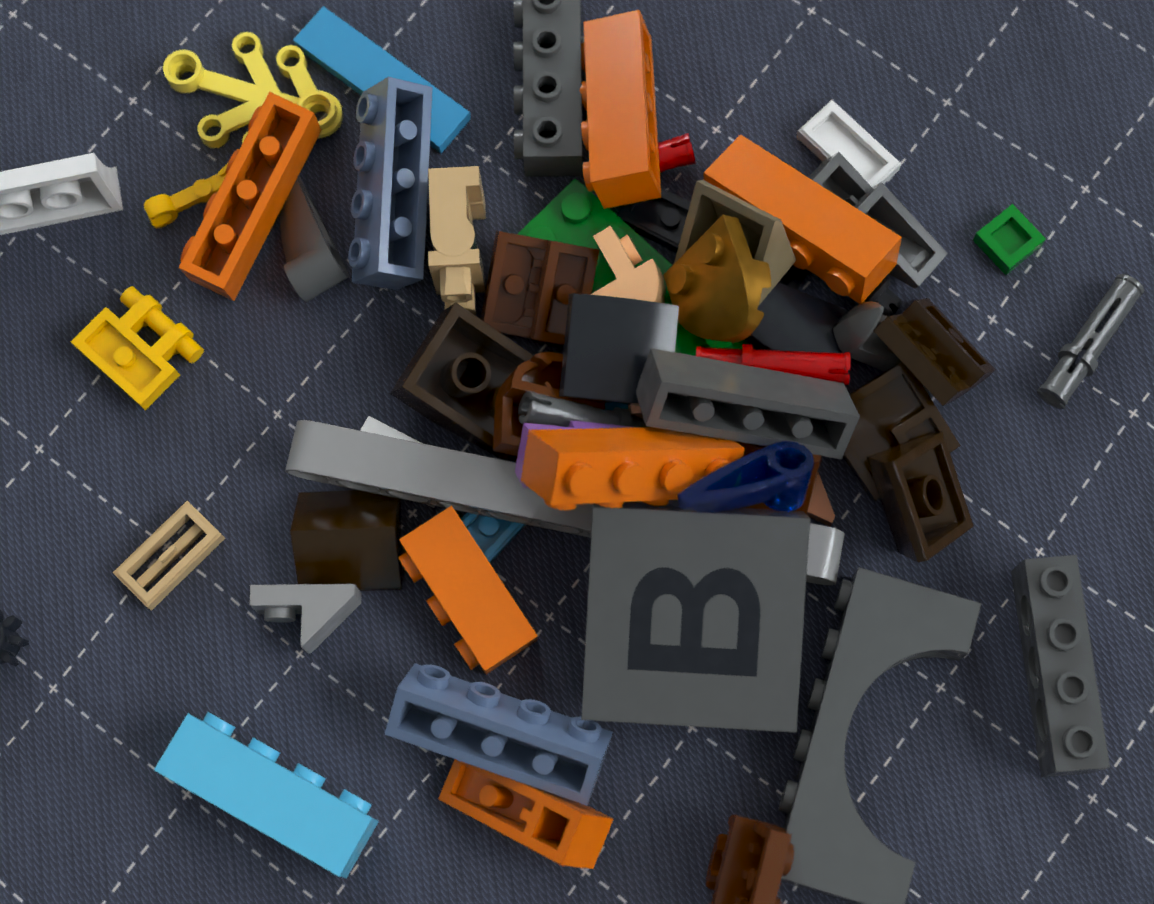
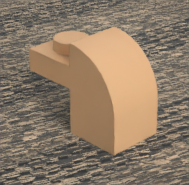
M609 226L593 236L617 279L590 295L665 303L666 287L659 267L653 258L637 268L635 267L636 264L643 260L628 234L620 239L612 227Z

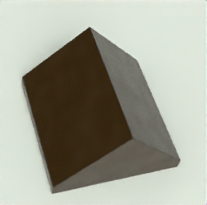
M943 431L934 432L867 456L897 550L900 554L916 562L927 561L974 527Z
M360 490L299 493L290 530L298 584H355L360 591L402 590V564L398 559L402 555V545L399 541L402 538L401 499Z

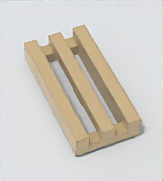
M186 501L113 574L152 611L225 537ZM191 518L195 524L135 580L132 575ZM205 532L207 535L147 592L145 589Z

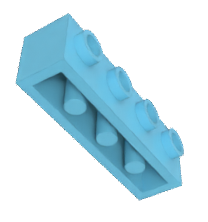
M207 712L203 721L188 713L154 771L333 874L347 878L379 822L367 815L372 804L345 789L340 797L337 798L321 788L326 778L299 763L293 772L276 763L280 752L255 738H252L248 746L230 737L236 727Z

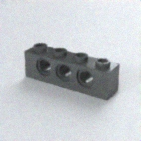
M1077 555L1024 559L1011 571L1041 778L1089 774L1110 768Z

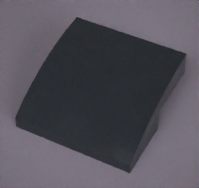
M569 294L559 397L599 403L615 402L640 406L636 389L650 349L655 348L675 352L679 306L611 296Z

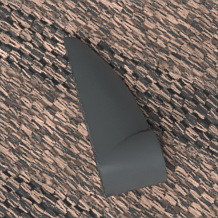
M298 176L280 211V231L287 262L283 265L285 273L298 295L305 302H308L347 279L349 273L300 176Z

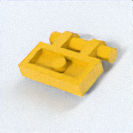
M132 286L127 288L120 297V301L129 308L120 319L105 307L71 343L146 411L180 376L178 371L167 361L173 355L180 354L189 363H194L202 356L204 349L193 340L194 335L191 330L183 323L175 324L162 312V305L151 295L144 296ZM149 326L161 337L152 347L136 334L142 327Z

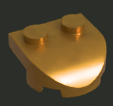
M723 214L670 267L663 277L672 305L679 306L678 321L687 331L706 339L736 343L752 334L764 317V313L757 308L761 299L762 288L771 287V272L768 262L752 258L739 218Z

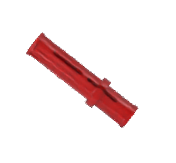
M742 344V349L696 346V356L849 385L850 352L753 349V344Z

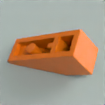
M454 759L438 800L562 866L594 869L614 820L589 806Z

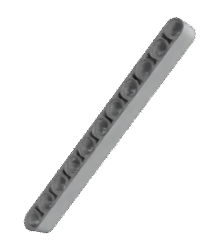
M298 420L296 423L285 472L290 475L448 508L452 505L454 510L591 538L593 503L577 504V507L573 510H558L547 506L544 503V499L533 490L522 487L515 473V462L315 421ZM686 499L669 500L668 503L679 508L697 511H712L730 507L715 503L699 504ZM810 523L806 582L819 585H836L845 536L844 532L835 528Z

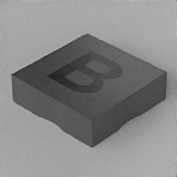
M624 502L622 507L607 508L593 503L581 720L797 733L810 518L804 511L734 507L712 511H697L679 508L670 504L654 506L643 502Z

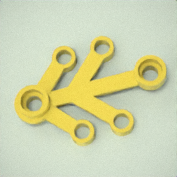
M251 32L238 34L232 42V49L236 59L241 64L246 65L255 84L205 70L199 57L189 50L175 51L164 61V75L169 85L175 91L192 93L201 89L244 102V104L220 115H207L199 121L197 127L198 134L203 143L210 148L223 146L228 141L230 132L248 125L255 110L263 105L269 91L314 113H327L326 118L318 121L322 129L318 138H324L333 134L342 123L343 111L340 102L332 94L316 89L307 71L305 55L297 46L288 45L281 48L277 53L276 62L281 74L292 79L299 98L280 92L262 57L263 48L260 40ZM244 45H255L254 50L250 53L240 52ZM288 58H299V62L295 66L288 67L284 65ZM185 72L194 73L193 76L186 80H179L180 76ZM213 126L221 127V131L216 136L206 135L209 128ZM248 131L243 136L242 144L248 134Z

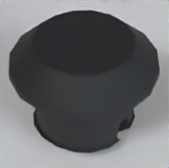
M883 279L864 301L880 303L884 307L882 314L885 316H892L902 306V299L888 288L891 285L890 279Z

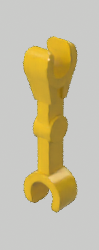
M227 164L218 174L207 179H199L192 186L171 196L160 194L144 202V209L152 225L155 228H162L172 223L178 217L179 212L200 202H208L210 197L215 192H218L226 177Z

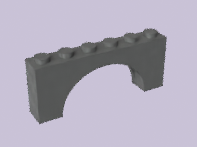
M860 567L853 574L851 581L842 579L834 604V609L842 611L837 630L828 629L820 658L829 660L824 680L814 679L807 702V708L815 710L810 731L801 728L794 749L793 759L801 761L796 782L787 779L779 805V811L787 813L783 829L792 834L790 843L794 845L793 864L788 875H782V882L853 904H905L916 862L895 853L881 843L871 833L857 812L849 792L845 773V744L848 728L853 713L865 691L875 679L886 671L911 660L935 657L960 661L969 654L981 603Z

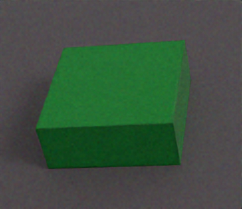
M1013 204L980 229L973 238L977 246L1005 275L1039 249L1046 240Z

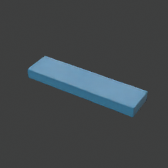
M324 6L293 39L295 46L299 47L306 56L360 95L387 77L433 87L430 146L440 154L471 120L468 110Z

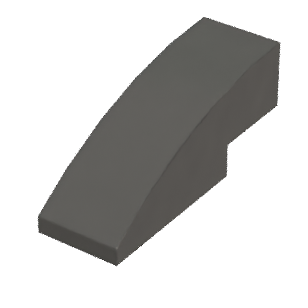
M840 152L822 162L808 177L902 237L897 265L889 274L912 288L919 287L948 254L882 182L872 187Z

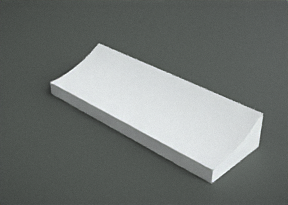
M95 153L0 172V235L123 210L116 167H106Z

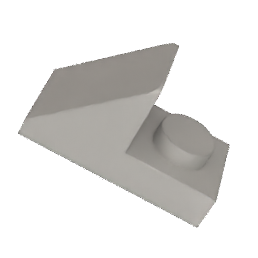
M355 584L250 585V606L258 614H264L265 621L277 623L296 621V614H302L301 648L308 654L312 653L361 604L362 593Z

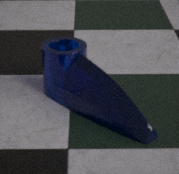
M782 441L774 443L721 467L687 487L678 494L680 508L699 512H718L752 506L763 502L769 508L777 511L789 512L796 510L803 505L806 499L814 466V457L809 449L797 442Z

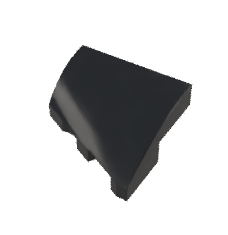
M778 282L757 308L764 313L763 319L752 334L745 338L749 344H753L756 350L842 353L836 342L833 328L837 321L849 310Z

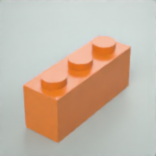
M452 505L399 539L406 552L400 555L398 559L414 583L423 578L434 595L428 598L426 602L442 627L451 621L461 635L462 639L454 643L470 670L480 665L487 675L538 641V636Z

